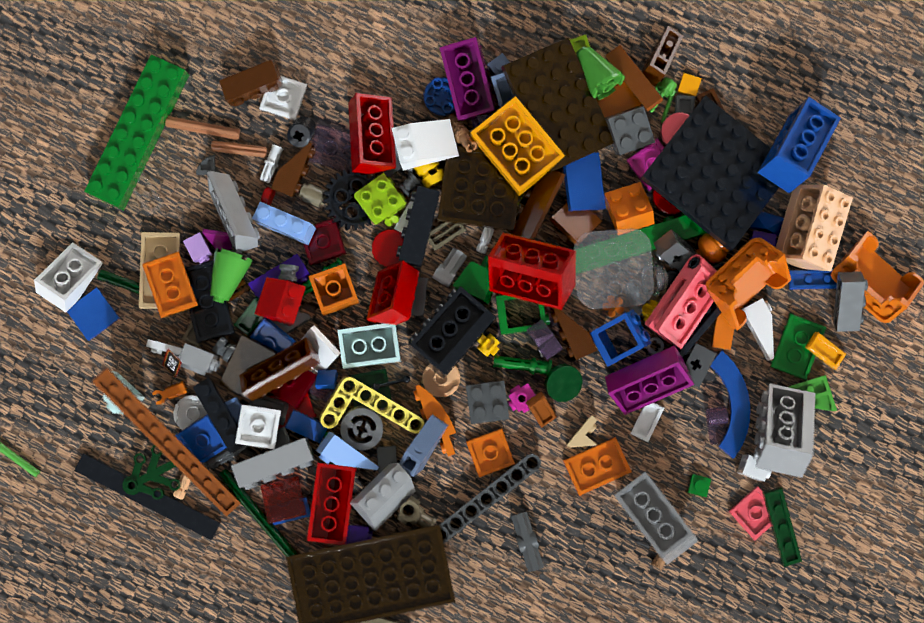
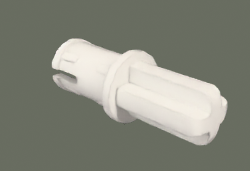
M272 145L267 160H264L265 165L260 176L261 181L271 182L274 171L279 166L278 161L283 148Z

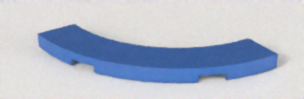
M721 350L714 358L710 367L717 373L727 389L731 414L728 428L718 447L734 459L740 451L748 432L751 413L750 399L742 374L730 357Z

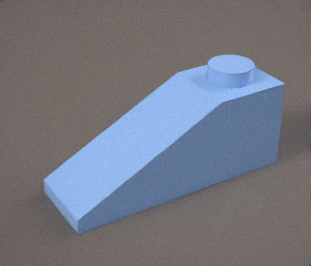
M330 431L316 449L321 454L319 458L327 464L331 461L336 465L372 470L379 468Z

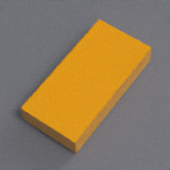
M815 332L805 346L807 350L834 370L838 368L846 356L845 352L819 332Z

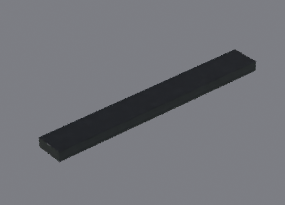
M85 453L82 454L74 470L210 540H213L221 522L166 494L158 500L154 499L152 495L142 492L135 495L127 494L123 490L122 485L128 475ZM130 482L129 487L134 489L135 483ZM156 490L155 495L160 497L161 492Z

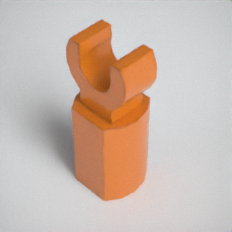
M184 381L166 387L164 391L156 390L152 395H161V400L156 402L157 405H161L166 399L171 400L188 393Z

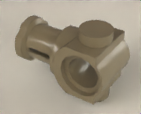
M413 496L401 505L400 513L397 516V519L405 525L407 522H410L413 525L418 524L422 528L433 526L437 521V518H432L424 513V508L419 506L421 502ZM405 505L413 506L414 513L412 515H406L403 512Z

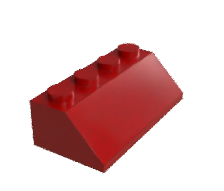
M355 93L348 102L352 172L373 174L395 169L396 155L395 140L392 128H394L392 97Z
M317 463L307 541L336 545L346 544L351 511L350 502L352 501L356 473L355 467Z

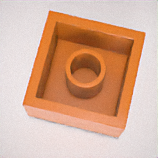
M641 182L604 193L606 208L618 235L654 224L653 209Z

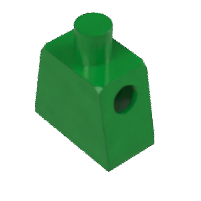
M487 256L484 257L481 265L471 261L453 284L456 290L462 287L476 300L486 305H489L493 292L489 291Z

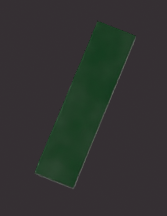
M782 487L762 492L782 566L786 567L802 562Z

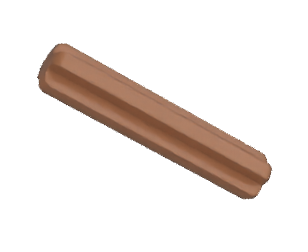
M212 141L211 150L213 152L263 158L267 156V148L262 146Z

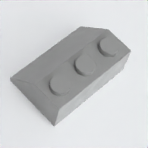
M389 463L350 504L368 525L376 531L416 491L411 477L399 463Z

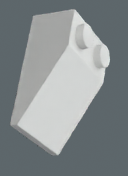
M450 119L410 123L392 128L400 165L403 170L459 156Z
M72 242L34 280L36 293L64 312H67L79 300L103 263Z

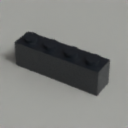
M417 186L416 191L413 190L410 200L413 202L412 209L408 208L406 220H409L408 225L403 227L401 238L404 239L403 245L398 246L396 257H399V262L404 260L409 265L422 267L440 191Z

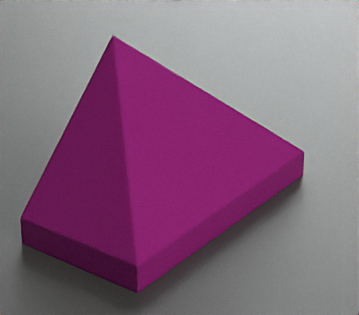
M203 229L202 233L215 249L218 248L221 251V249L230 250L233 248L227 232Z

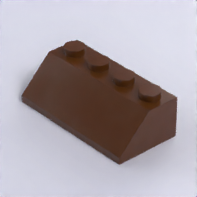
M553 171L547 172L536 182L534 189H529L525 197L528 201L525 206L521 205L517 213L519 219L515 223L514 231L508 232L512 235L535 240L566 175Z
M305 337L240 374L242 394L252 401L257 398H263L273 389H279L284 383L298 378L305 371L312 370L320 364L319 356L308 338Z

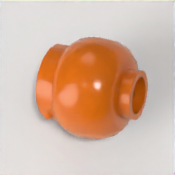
M708 233L703 234L698 240V249L696 251L706 261L716 264L726 258L729 250Z

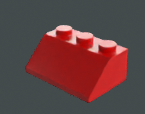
M404 260L378 271L366 320L398 325L409 320L420 271Z

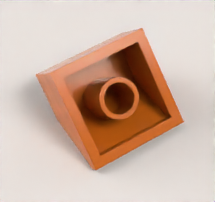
M345 264L309 276L323 316L359 304Z

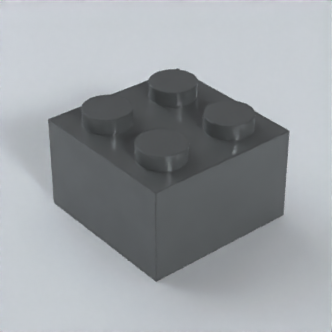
M637 106L605 118L614 141L612 147L615 155H622L656 143L644 106Z
M504 381L466 386L471 424L509 419Z

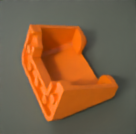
M867 231L831 272V277L837 283L838 272H862L864 279H867L868 289L864 291L866 298L864 308L880 322L889 323L908 308L923 287L924 280L913 272H908L901 276L874 252L879 246V242L872 233Z
M753 238L707 280L706 288L709 295L730 326L737 331L747 321L746 313L742 308L766 285L773 289H781L791 281L785 254L764 239Z

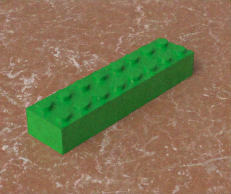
M150 55L84 192L124 211L165 127V121L171 115L188 80L189 74L185 69Z

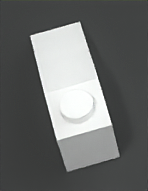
M762 298L742 310L746 313V323L766 360L769 361L774 358L773 324L770 312L772 308L768 301H764Z

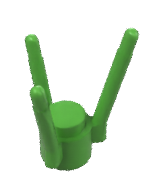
M667 77L655 87L662 98L669 96L661 119L662 123L665 121L673 97L677 93L675 91L677 84ZM656 105L654 108H652V109L650 110V112H651V113L654 112L655 108H656L658 105Z

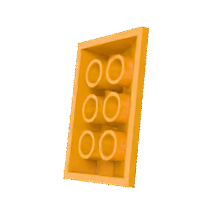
M516 96L470 132L471 138L519 196L565 157Z

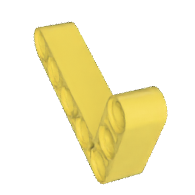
M345 376L340 380L319 416V420L325 428L335 427L353 398L414 434L419 433L425 425L421 417L350 376ZM347 380L353 381L354 385L349 391L344 389V383ZM364 390L370 392V397L367 400L360 398V394ZM335 398H343L344 403L341 407L334 406ZM380 400H385L387 403L383 410L377 408V403ZM400 409L403 411V416L401 419L396 420L394 412ZM327 414L334 416V420L330 424L324 423V417ZM414 419H418V428L411 429V421Z

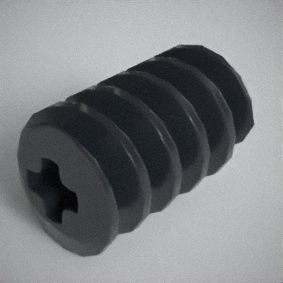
M306 116L297 118L288 129L287 138L289 142L295 147L306 146L315 134V122Z

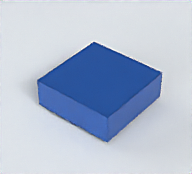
M318 370L315 382L316 389H335L338 376L337 370Z

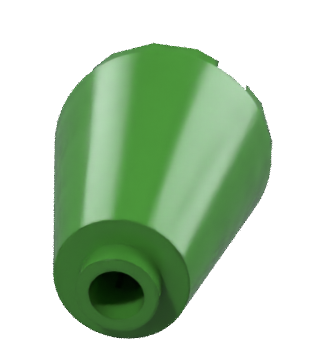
M582 47L577 51V58L582 66L590 94L593 98L598 100L606 98L616 91L614 87L617 84L621 86L625 79L624 74L591 47Z
M216 248L210 290L213 301L224 304V301H229L251 266L252 260L247 257V260L241 259L242 255L225 249L220 251Z

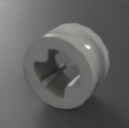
M657 337L651 338L650 341L651 344H653L652 341L660 344V348H657L658 351L650 348V344L646 346L647 351L652 355L664 349L663 341Z

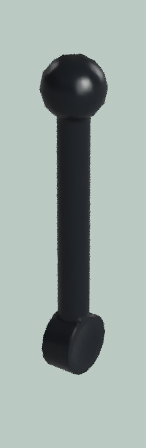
M404 376L403 379L382 384L374 383L372 389L377 391L381 387L402 382L409 383L410 377Z

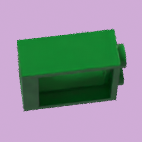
M506 295L495 297L500 335L545 330L547 325L550 324L549 314L544 311L545 305L538 304L541 324L508 328L504 301L518 298Z

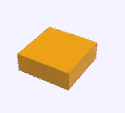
M683 73L677 92L696 97L702 78Z

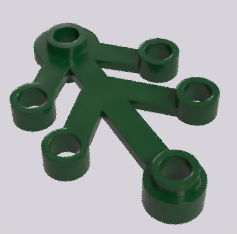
M153 445L151 448L152 457L146 474L140 476L142 465L146 463L147 457L144 453H138L134 456L135 465L132 475L126 477L123 481V490L129 495L142 492L152 495L156 500L161 499L164 496L162 488L154 489L144 485V483L153 481L169 486L173 491L180 489L182 483L179 479L161 476V474L176 466L169 461L157 468L160 455L163 453L161 451L159 454L155 453L154 449L156 446ZM139 455L143 457V462L141 463L137 460ZM173 481L178 482L177 488L172 486ZM130 482L135 483L134 489L129 487ZM156 490H159L161 492L160 497H157L155 495Z

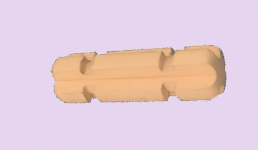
M182 473L179 479L182 483L181 488L175 490L173 496L183 500L186 495L185 490H188L191 481Z

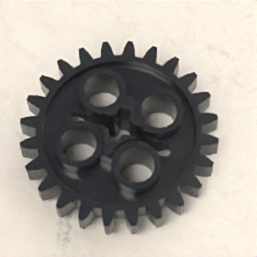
M352 168L348 170V174L345 169L341 171V175L339 173L334 174L335 179H329L331 185L326 184L324 186L328 191L322 193V195L327 197V199L322 200V203H327V206L323 208V210H329L327 217L333 216L332 223L338 221V227L340 228L345 225V230H349L351 226L353 231H356L358 226L362 230L365 228L364 223L370 226V218L356 200L341 210L339 206L349 201L357 192L352 189V182H356L359 186L358 190L370 183L374 177L367 178V174L354 173ZM337 192L343 194L344 199L342 202L336 198ZM348 208L354 211L353 218L347 215Z

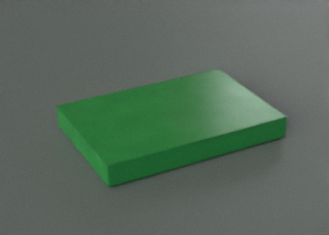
M790 313L770 367L807 381L816 356L807 350L805 346L815 332L824 335L826 327Z

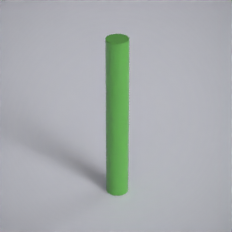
M0 442L1 453L34 477L39 475L41 471Z

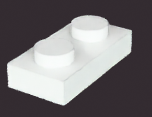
M148 339L146 347L151 348L150 352L161 355L163 351L167 352V349H169L178 359L183 349Z

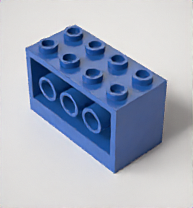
M808 97L788 116L757 173L786 192L791 193L810 177L841 118Z

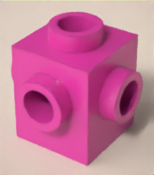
M527 383L523 387L517 385L511 389V394L508 396L510 400L507 401L511 409L518 412L522 410L523 413L529 411L530 409L525 402L535 396L529 384ZM523 396L525 401L519 402L518 397Z

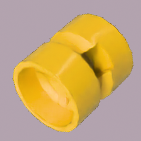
M439 162L414 168L418 177L423 178L422 183L425 188L433 189L443 183L444 170L438 168Z

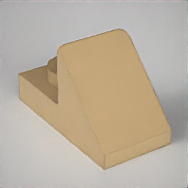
M590 415L566 446L582 447L597 445L586 436L587 432L591 434L596 429L597 425L595 423L597 419Z

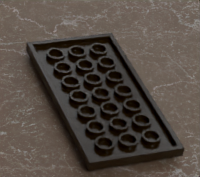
M440 524L286 557L299 623H360L456 602Z

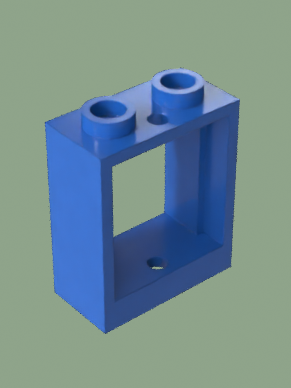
M634 309L590 332L607 367L651 344L650 335L644 330L641 319ZM625 319L638 345L618 355L605 330Z

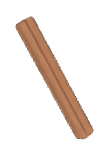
M168 116L165 121V126L169 128L238 140L240 137V130L236 128Z

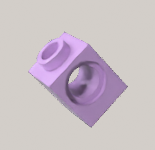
M200 232L183 241L195 263H205L213 255L203 234Z

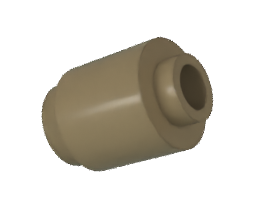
M304 183L300 190L299 198H302V201L320 208L321 205L324 206L326 204L322 203V200L327 199L322 193L327 190L310 183Z

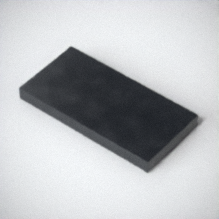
M214 260L185 268L198 306L189 309L197 343L235 334L227 301H224V304L213 301V296L210 295Z

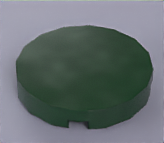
M560 364L548 372V377L544 383L545 390L552 399L558 402H567L578 395L582 388L583 380L580 372L575 367Z

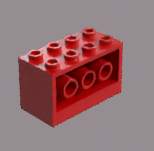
M503 232L488 256L489 291L562 310L576 285V250Z

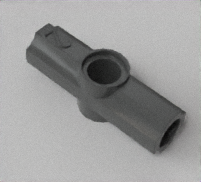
M527 511L511 516L517 534V543L520 552L523 554L528 572L544 568L538 549L535 531L532 530Z

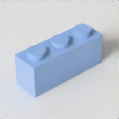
M262 202L259 203L252 217L257 224L306 245H309L316 230L310 222Z

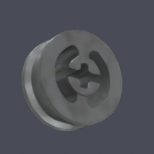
M367 406L353 407L342 418L341 436L344 442L356 450L371 449L382 437V419L376 411ZM357 415L369 416L375 422L376 427L372 428L370 422L366 420L365 428L367 430L362 431L361 438L371 435L372 437L368 440L359 441L349 434L348 428H352L354 434L358 435L359 428L357 426L362 425L363 418L353 421L352 418Z

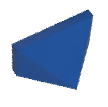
M761 211L750 228L776 234L779 237L784 218Z

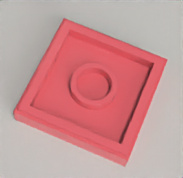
M756 486L729 510V513L754 541L771 527L762 494L763 491L759 486Z

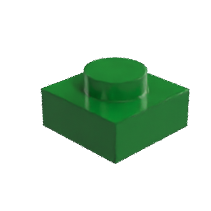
M692 474L687 493L707 498L711 479Z

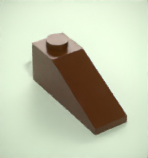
M669 26L666 27L641 71L653 86H656L666 75L683 38L682 34Z

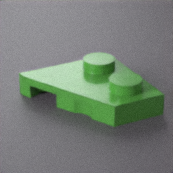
M826 375L788 386L789 388L815 393V409L837 411Z

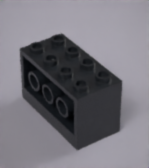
M462 287L458 290L454 288L447 296V303L445 305L441 303L435 310V316L432 319L429 317L422 324V331L420 333L416 331L409 339V350L442 379L449 374L496 318L495 315ZM458 314H464L465 319H460ZM445 328H448V329L451 328V329H452V334H451V333H449V334L446 333V332H445V331H446ZM433 342L440 343V348H434Z

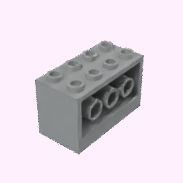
M769 383L767 390H763L761 402H758L756 413L759 414L755 424L758 432H756L754 444H757V448H755L753 459L756 460V468L803 477L813 456L815 393Z
M646 472L614 495L667 565L698 542L696 536Z

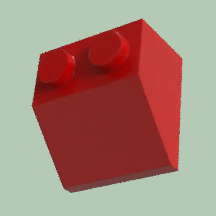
M266 277L254 314L292 326L306 287L288 280Z

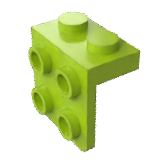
M384 173L354 194V198L374 224H379L397 210L400 212L406 207V198L401 192L396 190L393 180Z

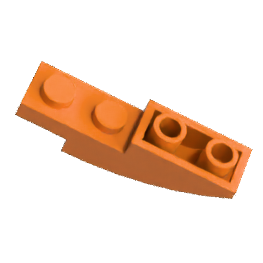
M416 385V390L413 393L416 401H421L423 408L419 410L423 420H428L433 414L448 425L441 437L443 442L439 444L443 454L447 453L448 456L454 455L455 451L449 436L455 434L456 431L448 414L433 395L422 386Z

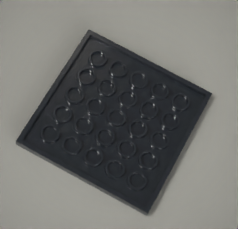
M706 95L640 178L730 252L736 247L779 188V186L757 173L771 148Z

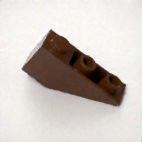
M308 143L277 171L271 189L290 197H295L296 194L299 195L303 186L301 180L303 176L306 177L310 166L307 164L310 158L313 159L316 148H314L315 143Z
M552 308L553 312L550 315L554 323L558 322L560 326L558 333L562 341L566 340L568 344L566 351L570 358H574L576 361L597 351L588 331L560 309Z

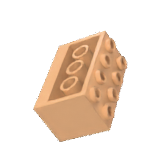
M800 184L792 191L776 244V248L785 254L788 264L800 269L832 270L853 197L826 185Z

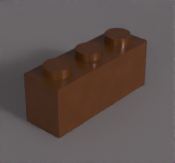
M272 59L219 80L225 100L231 106H240L246 100L257 99L263 93L274 92L284 85L278 67Z

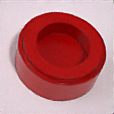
M266 187L262 193L261 202L270 206L275 196V190L271 189V187Z

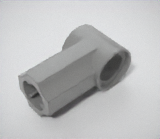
M453 247L432 278L448 288L455 279L457 271L466 260L467 255Z

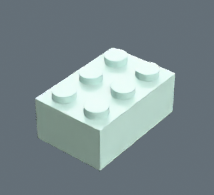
M384 323L338 330L343 369L401 362L396 325Z

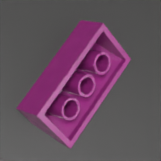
M473 37L439 47L458 121L481 119L493 115L497 108L479 40Z
M675 346L605 376L608 394L624 415L694 385L683 357Z

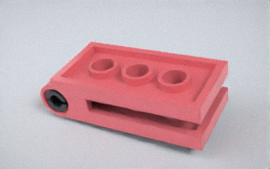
M699 254L691 256L653 310L645 325L667 343L682 349L714 302L707 291L706 282L717 270Z

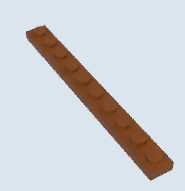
M107 367L91 380L226 517L241 504Z

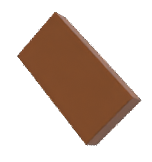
M539 392L525 402L541 428L557 418L542 392Z

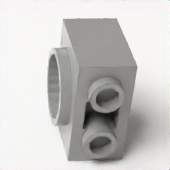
M186 343L179 357V360L182 362L181 367L204 376L206 373L213 374V371L216 372L220 365L219 356Z

